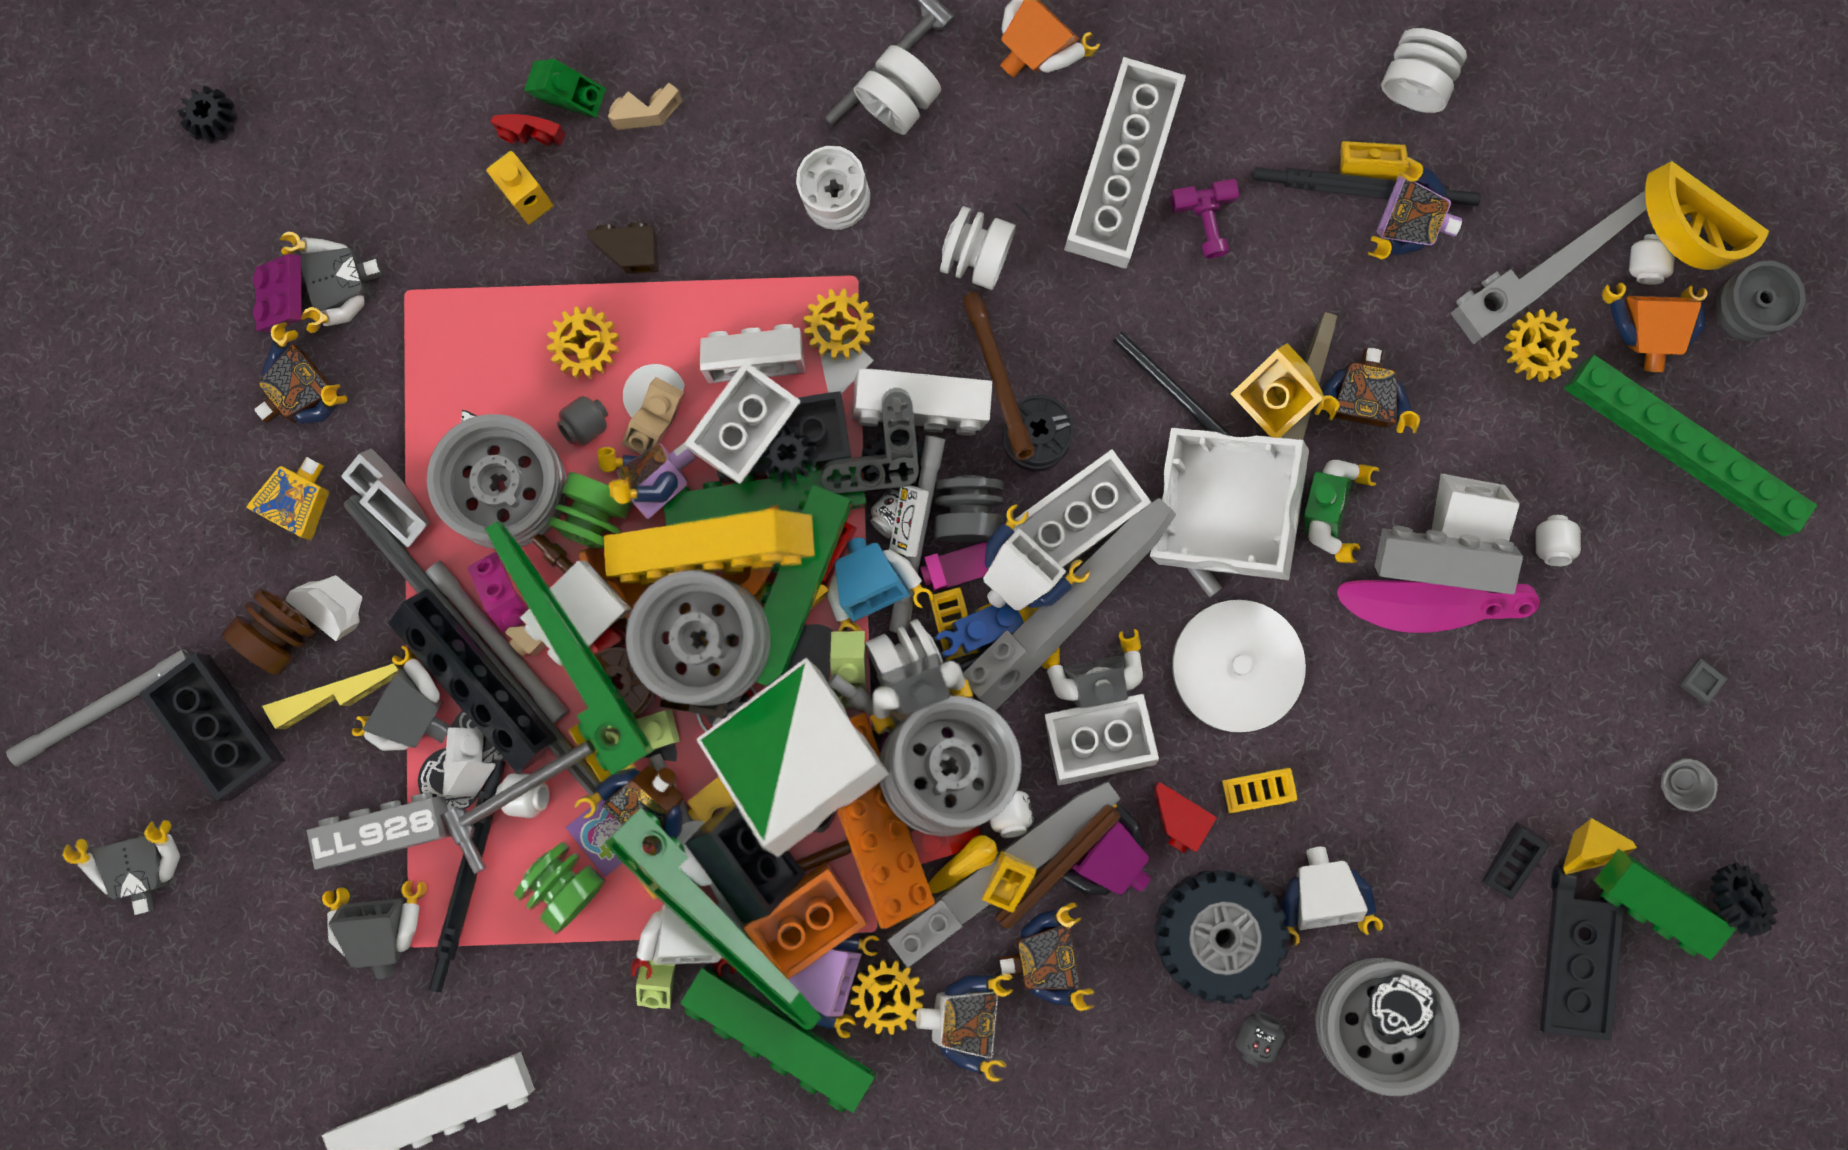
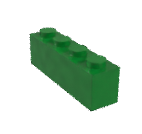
M1620 849L1615 852L1594 879L1604 890L1601 894L1604 899L1616 907L1624 904L1629 908L1626 912L1642 924H1645L1647 920L1654 924L1652 927L1654 931L1669 941L1672 937H1675L1679 940L1677 945L1693 957L1699 953L1711 961L1736 930L1734 926L1730 927L1728 921L1720 916V914Z

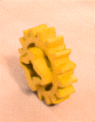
M845 288L842 289L839 296H835L833 289H829V298L826 299L818 294L817 300L819 304L817 306L814 304L808 305V310L812 313V316H804V323L811 325V327L804 330L805 336H814L809 342L811 348L821 346L819 350L820 356L824 357L827 352H831L833 361L837 360L839 354H843L846 361L850 360L849 352L853 350L856 354L861 355V343L868 346L871 343L866 334H873L875 332V327L867 324L874 320L873 313H865L869 308V303L865 301L859 304L858 293H854L851 298L847 297ZM835 305L834 309L828 313H823L827 308ZM848 307L854 309L861 320L852 317L848 312ZM838 319H843L845 325L841 327L840 331L835 330L834 324H837ZM818 329L828 333L830 343L820 336ZM851 336H856L854 340L843 345L846 339H848Z
M578 306L574 308V315L572 316L565 311L562 312L564 321L561 323L554 320L552 323L557 328L556 332L547 333V336L554 341V343L547 345V349L551 353H556L551 360L555 365L562 363L560 370L565 374L572 369V375L579 379L582 372H585L586 376L592 379L593 370L596 369L601 374H604L605 370L602 365L605 363L614 365L610 355L611 353L617 354L620 351L613 344V342L620 340V336L617 333H610L616 327L612 321L604 323L607 316L602 311L595 317L593 308L589 306L585 314L581 312ZM587 323L598 326L603 332L598 330L591 331ZM571 327H573V328L571 329V331L569 332V334H568L567 336H565V334L567 333V331H568ZM586 337L589 341L585 342V348L581 349L579 344L582 343V338ZM603 349L600 355L594 359L599 350ZM565 354L577 355L580 363L569 360Z
M1540 309L1534 316L1531 312H1528L1522 316V320L1518 319L1512 324L1514 330L1509 331L1505 336L1512 342L1504 346V350L1512 352V356L1507 359V362H1516L1518 364L1515 373L1525 370L1527 371V380H1531L1535 375H1538L1539 382H1544L1549 376L1552 379H1556L1561 376V371L1566 372L1572 367L1568 361L1575 360L1578 354L1571 351V349L1577 347L1579 341L1571 340V335L1576 332V329H1566L1567 318L1559 322L1556 320L1557 312L1553 311L1545 317L1544 310ZM1523 335H1524L1525 338H1526V342H1525L1524 347H1522V338H1523ZM1543 342H1544L1545 345H1546V348H1541V349H1540V348L1538 347L1537 343L1540 344V343H1543ZM1561 344V353L1559 355L1558 349ZM1530 360L1537 362L1538 365L1532 363Z
M881 959L880 968L878 969L872 963L868 964L869 974L866 975L859 972L857 976L862 984H854L852 986V990L859 993V996L851 999L852 1005L860 1006L855 1012L856 1018L865 1016L864 1027L868 1028L872 1023L875 1024L877 1034H880L883 1027H888L890 1035H894L895 1026L897 1025L902 1030H907L905 1020L910 1019L916 1022V1014L913 1010L923 1008V1003L916 1000V997L924 995L923 989H915V985L920 981L919 976L912 978L908 976L911 971L910 966L908 968L905 967L903 971L898 969V960L894 961L892 967H887L885 959ZM880 975H894L891 981L880 982L878 979H875ZM905 984L910 992L909 1005L901 997V990ZM897 985L893 995L895 1002L888 1001L878 1009L882 998L879 992L882 990L887 993ZM866 989L873 995L874 1000L870 1010L865 1002ZM895 1012L897 1015H900L892 1019L880 1018L883 1013Z

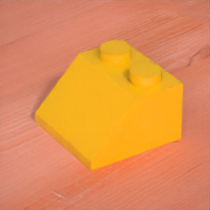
M1288 343L1278 348L1231 393L1270 437L1281 438L1324 398L1311 368Z

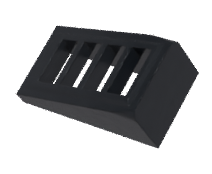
M1516 822L1482 881L1513 900L1550 844L1545 838ZM1522 838L1533 844L1531 850L1520 844ZM1514 850L1527 856L1524 862L1512 855ZM1508 861L1520 868L1518 873L1505 867V863ZM1499 872L1513 880L1512 884L1508 885L1497 878Z

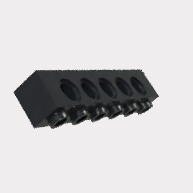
M425 589L402 602L388 624L514 771L519 774L541 759L557 738L431 592Z

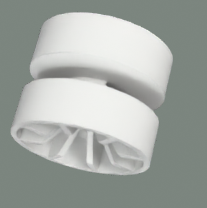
M890 45L875 63L879 73L868 71L854 87V93L872 115L891 130L905 135L920 117L916 107L927 109L941 93V86L930 70L916 57L901 47Z

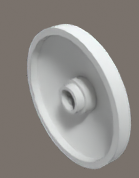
M1248 600L1224 601L1199 612L1181 631L1172 656L1174 684L1185 706L1204 723L1228 732L1255 731L1281 719L1298 699L1305 679V655L1300 639L1293 627L1273 609Z

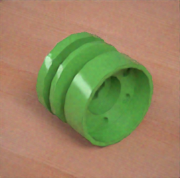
M569 472L561 493L573 500L572 506L555 504L554 510L566 515L567 518L563 521L550 517L547 525L555 528L563 537L593 549H604L603 534L605 531L611 534L621 533L620 529L609 523L610 517L626 519L633 502L620 504L611 497L608 485L586 476Z
M565 842L559 843L552 850L539 857L524 874L521 883L513 894L514 897L521 901L534 892L526 904V908L529 910L545 902L547 907L544 909L540 920L555 934L560 933L574 920L606 882L591 866H587L575 874L572 870L580 857L577 853H574L562 862V859L570 849Z

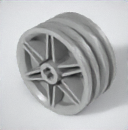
M486 414L472 417L459 423L439 441L429 461L427 489L436 513L445 524L483 547L495 549L485 528L496 521L501 522L500 518L504 510H508L510 517L508 521L503 523L519 545L523 547L531 544L532 538L536 535H545L552 528L547 525L550 517L557 519L560 517L561 513L554 510L555 504L565 505L566 496L561 493L567 476L564 465L555 449L531 426L507 415ZM493 446H499L500 453L498 455H489V449ZM529 457L531 465L527 468H522L524 458ZM468 466L473 467L469 478H465L463 476L464 469ZM501 480L505 481L504 485L506 486V489L502 492L499 490L500 486L498 485ZM535 490V499L529 501L524 498V492ZM478 500L477 509L469 510L467 506L468 501Z
M682 571L661 578L641 595L628 621L626 645L632 668L641 682L652 692L662 698L678 703L714 706L738 698L756 683L768 661L771 634L768 619L762 606L744 587L711 573ZM689 603L691 611L682 615L680 612L682 605ZM717 604H722L725 611L721 616L717 617ZM669 631V644H665L663 642V635ZM702 635H705L706 640L709 641L707 646H703L704 642L700 640ZM737 635L740 638L738 646L730 647L727 644V640ZM682 663L687 665V671L684 675H680L677 672V665ZM714 663H717L721 668L720 674L716 677L713 676Z
M950 696L946 700L912 712L889 733L879 757L889 772V775L880 781V786L892 811L910 827L934 836L961 834L993 819L1010 803L1017 790L1021 774L1019 746L1006 721L995 710L984 703L960 696ZM942 728L950 729L953 733L952 737L944 738L941 733ZM915 744H917L922 756H918L913 752ZM972 745H977L980 748L981 755L979 757L972 748ZM942 764L947 766L945 771L949 774L946 776L941 772L943 767H940V765ZM915 779L926 780L927 783L923 790L915 788ZM974 779L982 781V789L980 791L973 788L972 782ZM946 796L954 807L947 808L945 806L944 798Z
M1386 958L1360 960L1346 966L1335 974L1325 986L1318 1001L1315 1018L1316 1032L1319 1044L1326 1058L1346 1078L1374 1093L1388 1096H1403L1417 1093L1440 1079L1454 1059L1459 1042V1021L1455 1006L1441 983L1421 968ZM1397 974H1409L1422 979L1429 985L1436 999V1014L1433 1022L1425 1030L1421 1038L1395 1039L1383 1034L1375 1027L1370 1018V998L1367 995L1368 987L1377 986L1385 978ZM1355 1012L1358 1016V1022L1348 1025L1345 1021L1346 1014ZM1362 1045L1368 1046L1366 1058L1359 1057L1357 1053ZM1401 1052L1404 1055V1059L1400 1064L1392 1062V1055L1394 1053Z

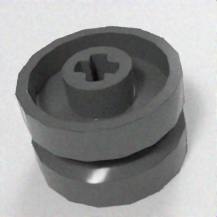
M1774 260L1758 261L1729 277L1719 287L1714 300L1715 315L1721 327L1732 337L1743 341H1760L1792 325L1799 318L1806 302L1805 287L1798 274L1789 266Z

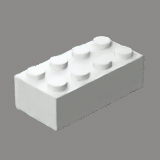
M865 368L858 369L854 380L851 419L858 420V424L862 426H878V422H883L882 397L885 392L892 388H902L910 395L913 405L914 425L924 426V431L940 433L943 432V428L956 429V434L972 436L976 435V431H981L990 421L992 381ZM894 397L893 403L887 404V407H893L895 421L908 422L909 418L902 420L900 410L902 405H906V402H901L900 397Z
M1111 449L1027 510L1029 512L1028 520L1023 524L1016 525L1013 530L1016 532L1020 528L1062 568H1065L1123 526L1132 516L1152 502L1113 449ZM1027 511L1018 516L1015 520L1020 521Z

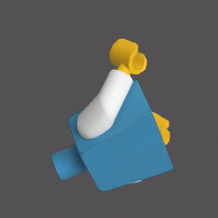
M860 537L850 540L847 543L849 555L836 561V574L832 577L827 595L835 619L841 623L838 631H846L848 627L852 628L853 631H861L860 626L854 623V621L910 596L908 591L910 589L914 592L913 601L917 607L923 608L918 601V596L922 592H927L930 599L934 602L933 593L926 588H922L920 585L922 580L908 559L891 549L883 551L878 543H872L867 546L865 539Z

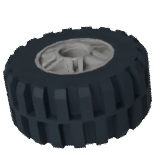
M1228 870L1201 871L1196 876H1188L1181 880L1182 884L1177 888L1173 887L1167 894L1169 897L1164 904L1161 903L1158 910L1160 914L1158 922H1155L1154 932L1157 934L1156 950L1160 954L1161 963L1165 970L1186 991L1213 1003L1214 1001H1221L1224 1004L1234 1003V1000L1240 998L1245 1001L1253 998L1252 993L1260 990L1263 992L1270 986L1268 983L1272 976L1277 978L1282 969L1279 967L1282 958H1287L1289 950L1285 948V940L1289 939V929L1284 926L1286 917L1283 909L1277 906V899L1257 881ZM1226 928L1227 936L1225 940L1221 943H1216L1217 932Z

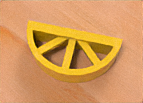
M1673 161L1647 175L1645 200L1651 224L1665 247L1685 264L1703 270L1720 269L1753 254L1762 246L1767 238L1769 230ZM1684 215L1692 217L1690 225ZM1702 225L1704 226L1710 244L1704 241L1699 236L1702 229ZM1722 239L1734 247L1732 251H1726Z

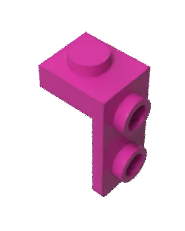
M987 542L938 556L936 553L924 557L925 566L920 567L925 585L932 584L934 592L984 577L988 571L985 566Z
M493 552L470 565L468 571L485 611L503 633L509 627H517L524 621L520 617L529 607L514 590L497 552Z

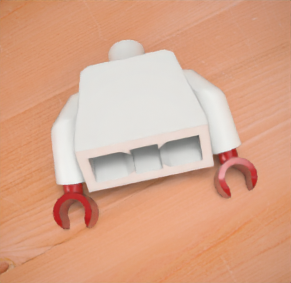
M664 904L660 911L652 914L641 933L637 950L638 958L632 962L631 972L632 976L635 977L636 969L640 966L647 967L645 976L646 979H649L652 976V967L649 960L653 959V965L713 963V969L721 977V967L729 962ZM729 963V971L731 974H734L736 969Z

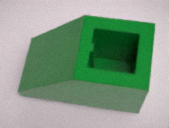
M547 59L533 62L524 91L549 105L596 118L606 88L556 59Z

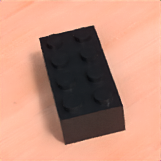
M841 391L799 397L798 399L801 400L800 404L784 424L787 436H790L793 427L799 428L798 439L805 434H809L811 440L806 446H816L817 452L808 457L816 460V466H820V468L832 460L852 458ZM780 432L776 435L777 439L781 437ZM784 449L781 452L783 459L780 460L789 459L793 461L795 459L793 452H796V450L794 449L789 452ZM758 460L747 476H755V478L767 476L765 471L771 464L761 465L760 460ZM717 470L718 478L722 483L734 482L733 479Z
M193 653L140 692L142 698L217 802L232 801L286 761L210 655Z

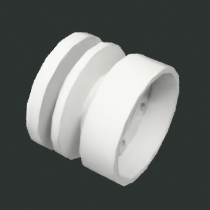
M1425 28L1406 30L1401 36L1399 46L1395 50V61H1392L1381 83L1382 91L1394 102L1416 111L1425 113L1443 111L1454 89L1453 81L1460 75L1461 67L1466 61V50L1459 42L1438 31Z
M824 146L813 150L803 159L797 170L796 185L807 214L816 224L826 229L841 230L853 226L864 217L870 204L871 193L862 164L851 151L840 146ZM839 189L838 197H832L833 190Z
M963 206L957 218L951 223L942 248L940 271L948 274L954 262L957 261L959 263L955 277L961 278L968 266L973 267L972 283L993 290L1008 254L1016 225L995 218L988 230L982 229L984 213L978 212L971 225L969 224L971 208Z
M918 619L909 622L913 635L912 638H909L902 626L897 627L899 644L894 645L885 633L865 642L868 654L878 675L938 653L943 664L934 640L924 630Z

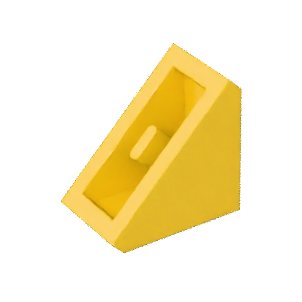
M1591 818L1572 835L1563 870L1567 875L1604 866L1618 849L1629 854L1637 847L1633 841Z
M1001 851L982 900L1013 913L1035 876L1037 869L1033 863Z

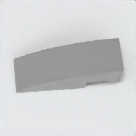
M372 448L359 453L340 476L363 497L359 503L406 547H410L430 524L413 494Z

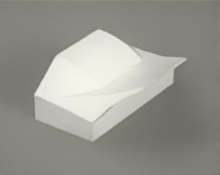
M336 575L320 581L307 582L291 590L286 598L290 605L295 607L335 641L354 631L360 623L358 613L362 596Z

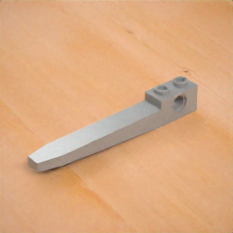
M1645 191L1522 278L1518 279L1511 269L1502 276L1498 271L1481 283L1484 289L1477 294L1470 290L1457 299L1455 302L1458 307L1450 314L1470 341L1475 344L1534 302L1647 209ZM1484 298L1491 299L1495 303V311L1486 308Z
M1158 498L1132 516L1074 573L1077 576H1082L1089 570L1090 574L1086 581L1074 582L1072 584L1073 588L1052 606L1040 607L1013 634L1006 630L963 673L974 694L987 706L996 711L1150 552L1175 518L1176 514Z
M1108 781L1074 796L1001 851L1031 862L1038 869L1050 860L1104 805L1114 806L1120 797ZM1001 851L998 852L995 861L991 865L971 873L936 897L934 905L911 916L888 933V942L907 968L962 928L965 922L990 904L983 901L982 897Z

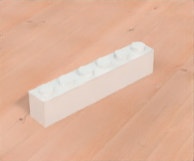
M519 1052L333 1128L323 1134L322 1137L327 1150H400L401 1147L411 1143L413 1149L433 1141L432 1135L440 1131H444L445 1136L465 1128L463 1122L476 1118L478 1123L495 1116L496 1108L507 1104L510 1110L528 1102L527 1096L535 1088L523 1056Z

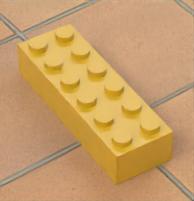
M770 509L604 536L606 576L620 578V583L641 582V585H652L663 577L682 571H703L716 575L715 571L722 570L725 574L744 572L743 567L750 566L753 570L772 568V563L778 562L783 566L801 564V558L814 557L812 515Z

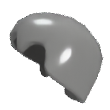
M1679 759L1671 762L1662 773L1661 789L1663 794L1678 809L1696 812L1707 808L1716 798L1717 779L1707 766L1698 760Z

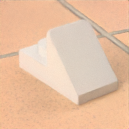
M448 728L443 795L476 797L495 768V763H482L484 734L479 729Z

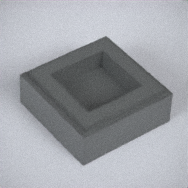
M1700 658L1694 662L1678 685L1702 704L1709 705L1727 681V678Z

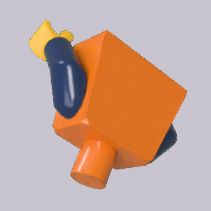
M1618 283L1616 286L1618 294L1610 292L1609 285L1607 284L1602 291V298L1606 303L1610 304L1615 325L1624 343L1638 353H1646L1643 370L1664 372L1666 354H1685L1687 348L1694 343L1705 329L1704 304L1701 303L1708 294L1705 288H1700L1696 296L1692 292V285H1690L1681 293V297L1627 296L1625 300L1622 299L1626 292V286L1623 283Z

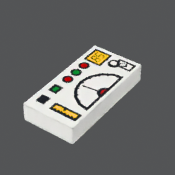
M912 485L900 488L889 549L905 556L916 557L929 491Z

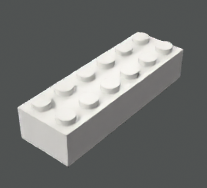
M1123 57L1067 238L1065 251L1121 268H1127L1186 75Z

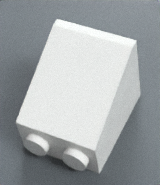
M1441 473L1432 530L1443 532L1447 537L1460 539V535H1471L1481 539V542L1493 543L1495 539L1509 541L1520 503L1506 485Z

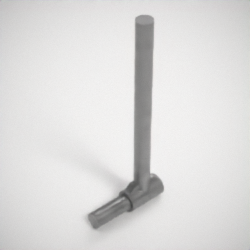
M916 0L921 5L923 19L896 46L909 51L932 27L935 30H946L955 20V16L938 0ZM876 66L871 70L879 73ZM854 88L823 118L831 127L859 101L854 93Z
M585 741L469 812L455 807L441 815L455 844L459 845L474 874L483 871L487 867L472 840L475 830L473 824L594 753L595 747L591 741Z

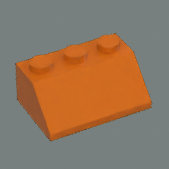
M826 861L803 877L770 916L743 924V929L755 946L789 980L867 925V922L844 884Z

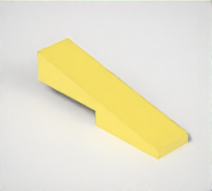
M393 663L262 707L275 729L286 730L336 699L341 706H351L391 682L398 669L404 670V667Z

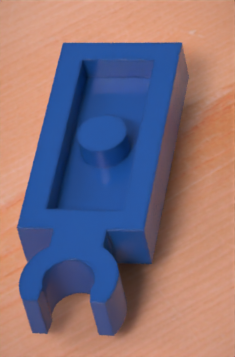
M1008 603L1001 608L992 605L953 622L954 633L942 631L933 639L935 642L946 639L950 643L949 650L941 653L942 658H947L956 653L959 646H962L964 653L967 654L996 641L1006 630L1013 634L1024 624V621L1019 611L1014 610Z

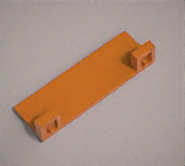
M861 713L849 717L852 725L866 738L877 756L880 757V752L866 714ZM880 782L852 803L837 809L881 929L889 928L935 904L907 825L888 805Z

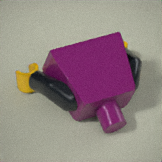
M1115 804L1113 806L1119 812L1120 819L1062 876L1063 882L1083 894L1107 895L1113 891L1121 895L1129 885L1137 892H1141L1150 882V876L1142 870L1148 862L1149 856L1143 850L1145 839L1141 825L1122 805L1117 806Z

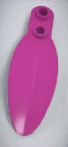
M1410 580L1349 581L1339 585L1337 590L1341 603L1356 616L1386 629L1408 633L1451 630L1479 622L1483 619L1525 618L1536 612L1540 605V599L1535 589L1527 584H1517L1514 595Z

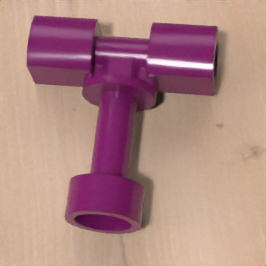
M1236 179L1213 182L1209 189L1196 191L1195 186L1172 190L1169 196L1173 213L1194 210L1196 216L1202 215L1207 242L1202 244L1204 258L1211 259L1229 254L1230 250L1227 239L1220 238L1215 212L1220 210V205L1233 203L1238 200L1239 190Z

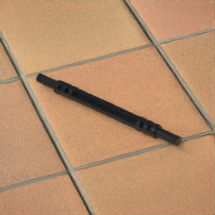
M1255 167L1253 172V180L1282 183L1284 187L1382 199H1390L1397 181L1287 168L1284 171ZM1445 186V197L1451 203L1471 206L1479 205L1480 193L1449 190V186Z
M492 759L491 763H495V768L486 780L484 791L480 790L476 807L496 795L505 761ZM495 812L473 824L475 830L472 840L481 858L483 857ZM464 853L435 951L437 960L429 990L439 993L443 990L450 961L455 960L456 950L478 873H473Z

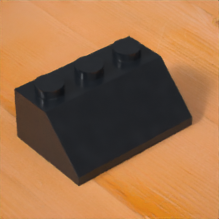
M735 802L705 822L684 843L743 924L770 916L806 875L788 850L777 857L762 847Z

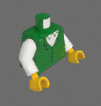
M1331 460L1326 463L1322 473L1315 472L1304 515L1305 534H1308L1311 543L1330 554H1335L1337 562L1357 563V560L1352 556V551H1360V546L1356 543H1341L1338 538L1352 480L1358 484L1375 486L1376 483L1371 482L1370 476L1373 471L1379 472L1377 467L1363 464L1357 465L1341 460Z

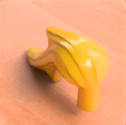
M982 835L972 838L963 850L931 879L928 884L931 893H939L949 889L976 870L991 865L998 854L995 842L991 838Z

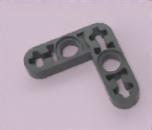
M892 388L885 392L882 397L881 406L886 454L836 459L827 462L821 471V481L826 490L833 493H846L903 487L915 482L919 469L913 405L907 391L902 388ZM894 397H900L901 402H906V405H902L900 410L902 420L909 418L908 422L895 421L893 407H887V404L893 403ZM897 429L906 430L910 435L908 442L901 446L893 444L890 440L892 432ZM906 462L907 467L912 468L907 471V476L901 477L898 471L889 472L890 479H885L883 464L888 463L889 470L898 469L899 463ZM866 465H874L879 469V475L873 481H866L860 476L861 469ZM849 467H855L856 482L851 483V476L841 477L838 484H835L832 478H827L832 475V470L839 469L841 475L850 474Z

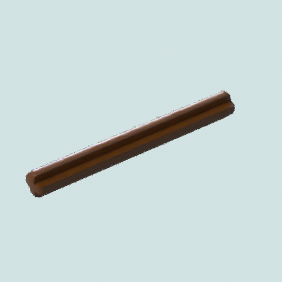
M1104 805L1033 877L1014 912L1001 909L996 914L995 918L1003 928H1011L1120 819L1119 812L1112 805Z

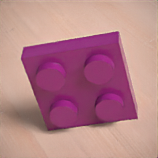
M287 254L257 266L253 276V285L256 288V303L253 308L256 331L271 332V328L276 324L286 322V326L301 321V256Z

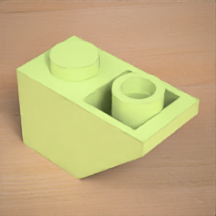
M865 631L831 632V677L837 673L855 688L860 686L866 691ZM832 687L845 708H854L847 703L848 699Z

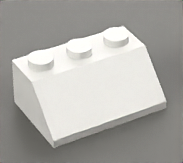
M792 324L774 326V330L762 332L760 328H746L741 330V334L728 335L726 331H716L709 333V337L701 338L700 370L708 384L730 381L744 361L767 377L805 373L800 328H793Z
M744 361L684 444L688 450L709 465L741 484L800 404L801 400Z
M1144 694L1130 696L1125 701L1087 708L1078 707L1045 714L1050 752L1058 786L1154 766L1159 760Z

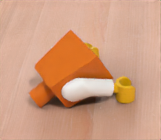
M1011 0L1005 7L1001 28L1003 32L1001 41L1012 51L1000 66L1013 78L1025 64L1038 73L1041 71L1048 73L1067 67L1084 56L1090 57L1094 55L1100 46L1099 43L1094 47L1086 44L1093 35L1090 32L1085 33L1078 43L1079 37L1042 4L1040 0Z

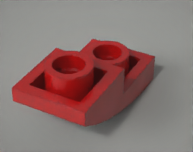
M495 115L490 121L498 132L497 136L511 144H515L516 140L526 144L532 133L531 137L544 145L549 146L553 142L561 146L566 135L560 124L529 115Z

